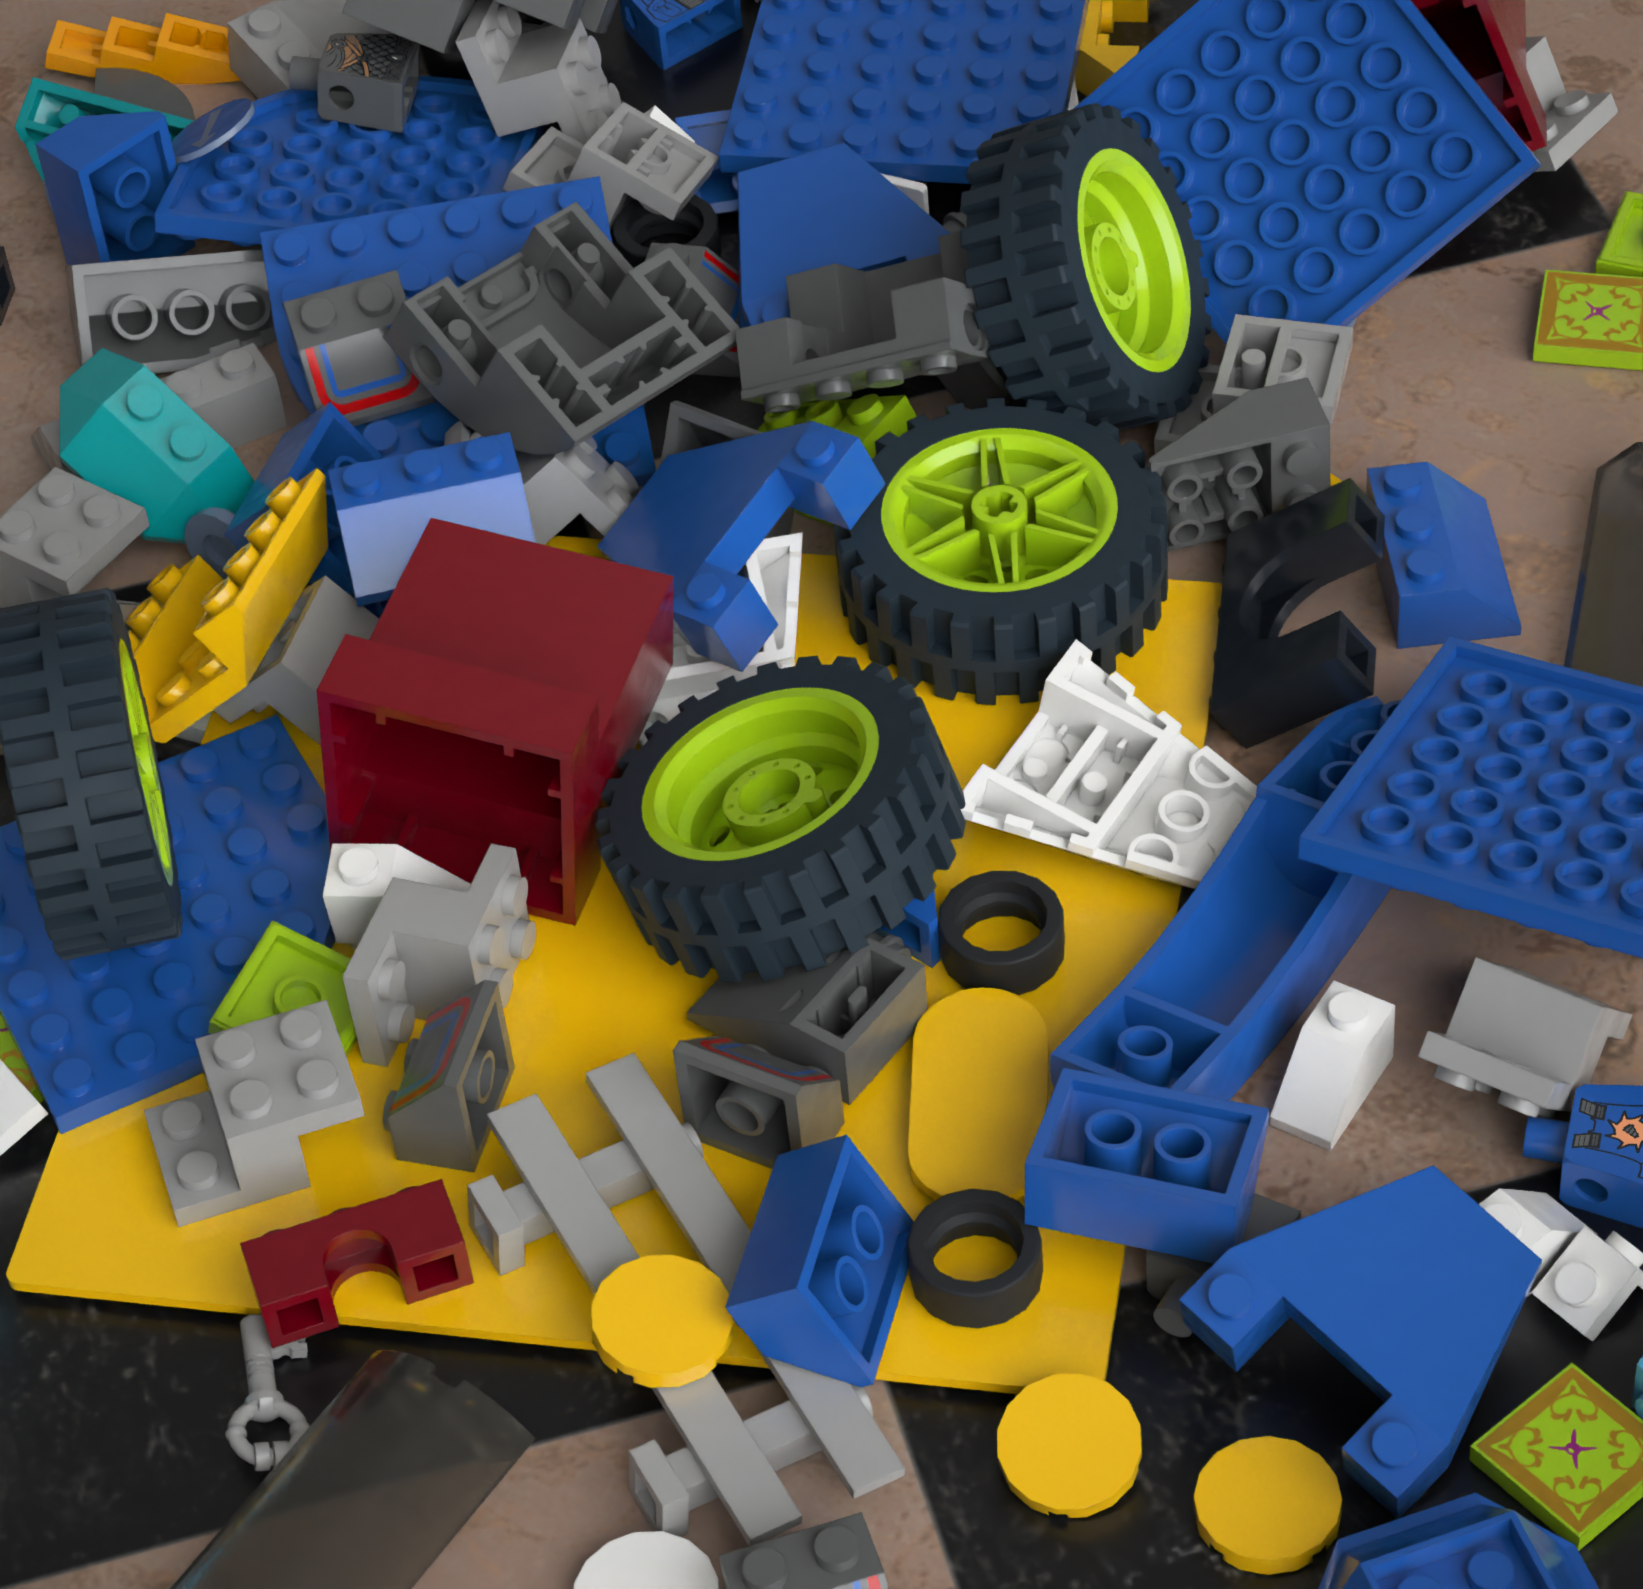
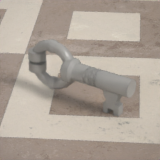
M248 1315L241 1320L240 1330L249 1395L246 1397L244 1404L232 1414L227 1424V1431L225 1432L226 1439L238 1457L254 1465L255 1471H268L270 1466H273L274 1470L289 1469V1463L303 1452L309 1440L311 1430L301 1411L296 1406L285 1401L283 1395L277 1391L273 1360L279 1359L284 1355L290 1356L291 1359L307 1358L306 1338L272 1348L262 1315ZM280 1417L290 1425L289 1433L291 1438L289 1442L287 1440L273 1441L272 1448H270L269 1442H257L252 1445L246 1439L247 1431L245 1426L250 1420L266 1423Z

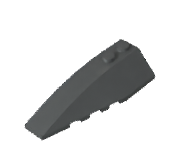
M262 249L65 265L71 324L80 367L101 348H104L145 365L153 373L174 372L188 369L221 356L230 350L239 349L251 343L260 348L277 341Z

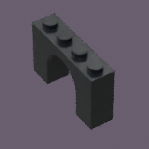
M1351 478L1227 534L1225 563L1222 567L1223 584L1221 604L1218 609L1219 624L1216 651L1213 656L1214 674L1209 708L1218 726L1228 730L1246 749L1374 694L1376 648L1341 610L1278 637L1291 613L1313 592L1330 582L1382 560L1385 515Z

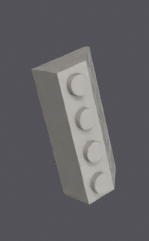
M254 343L239 349L230 350L221 356L160 379L230 444L232 448L288 427L276 374ZM60 419L40 426L31 435L33 446L49 472L54 467H57L76 476L60 461Z

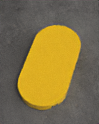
M984 987L957 991L941 998L930 1006L916 1025L913 1037L908 1132L909 1170L912 1181L923 1195V1189L935 1201L946 1194L968 1189L998 1191L1017 1201L1018 1198L1025 1195V1162L1048 1106L1049 1036L1047 1025L1040 1012L1021 996L1001 989Z

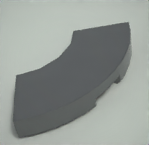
M97 68L94 94L195 121L193 108L189 100L181 90L169 81L139 70Z

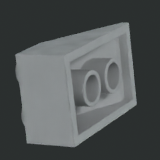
M346 0L271 1L227 22L230 69L260 99L290 89L289 69L292 56L321 58L330 35L336 33H394L343 14ZM420 58V67H422V59H421V58Z

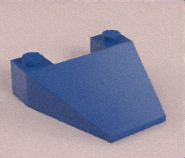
M845 143L738 172L739 327L744 328L783 317L791 318L786 276L835 263L867 272L940 253L938 237L951 233Z
M809 421L667 456L597 547L609 561L674 576L673 629L697 654L743 672L779 625L752 582L747 578L737 575L788 507L851 530L886 483L859 437L815 421Z
M1433 1165L1229 1248L1179 1299L1184 1324L1236 1372L1291 1318L1376 1394L1384 1404L1341 1448L1343 1469L1396 1519H1399L1449 1467L1542 1265V1259Z

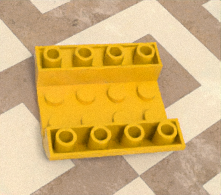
M318 468L298 482L292 477H288L268 495L265 503L270 509L258 517L246 530L244 537L249 543L238 550L223 567V571L228 575L226 579H223L199 555L179 569L174 564H170L159 572L148 585L147 590L152 596L139 604L126 619L125 623L131 628L128 633L131 640L134 659H136L140 684L146 700L151 732L155 742L167 743L247 687L328 550L326 476Z

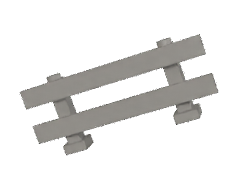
M635 1053L585 1073L586 1083L623 1140L580 1159H577L537 1094L487 1114V1123L524 1181L502 1191L492 1174L467 1185L469 1226L500 1276L525 1266V1244L555 1232L595 1296L600 1283L617 1267L640 1258L609 1208L655 1189L702 1264L721 1278L730 1294L751 1231L703 1159V1148L696 1131L688 1122L680 1124ZM758 1349L790 1400L743 1421L712 1371L705 1377L680 1387L652 1388L687 1447L665 1456L656 1440L653 1439L629 1450V1491L654 1531H664L679 1537L688 1534L689 1511L720 1498L749 1546H752L802 1523L801 1512L775 1471L822 1450L852 1498L855 1499L905 1476V1467L874 1421L872 1405L863 1387L861 1388L764 1356Z

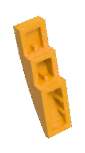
M170 13L165 14L161 28L114 16L111 17L107 31L57 20L45 60L46 69L96 78L97 68H126L159 76L172 84H215L242 81L230 69L227 27Z

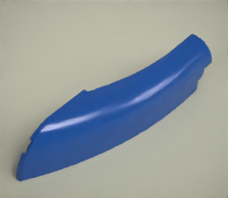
M1375 696L1349 704L1335 711L1320 722L1257 785L1255 799L1226 845L1160 937L1121 983L1050 1054V1076L1054 1089L1064 1067L1230 1100L1307 1009L1358 939L1391 889L1387 884L1349 873L1333 872L1324 866L1298 859L1299 836L1401 700L1391 701L1383 705L1381 700Z

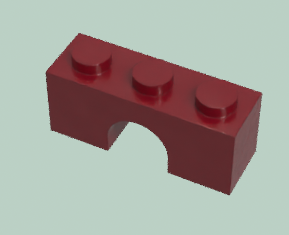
M442 1179L421 1186L407 1187L396 1194L355 1207L341 1208L329 1215L286 1229H275L261 1237L240 1243L272 1348L340 1327L333 1303L334 1296L343 1282L359 1273L375 1271L390 1275L401 1286L407 1305L474 1283L465 1241Z

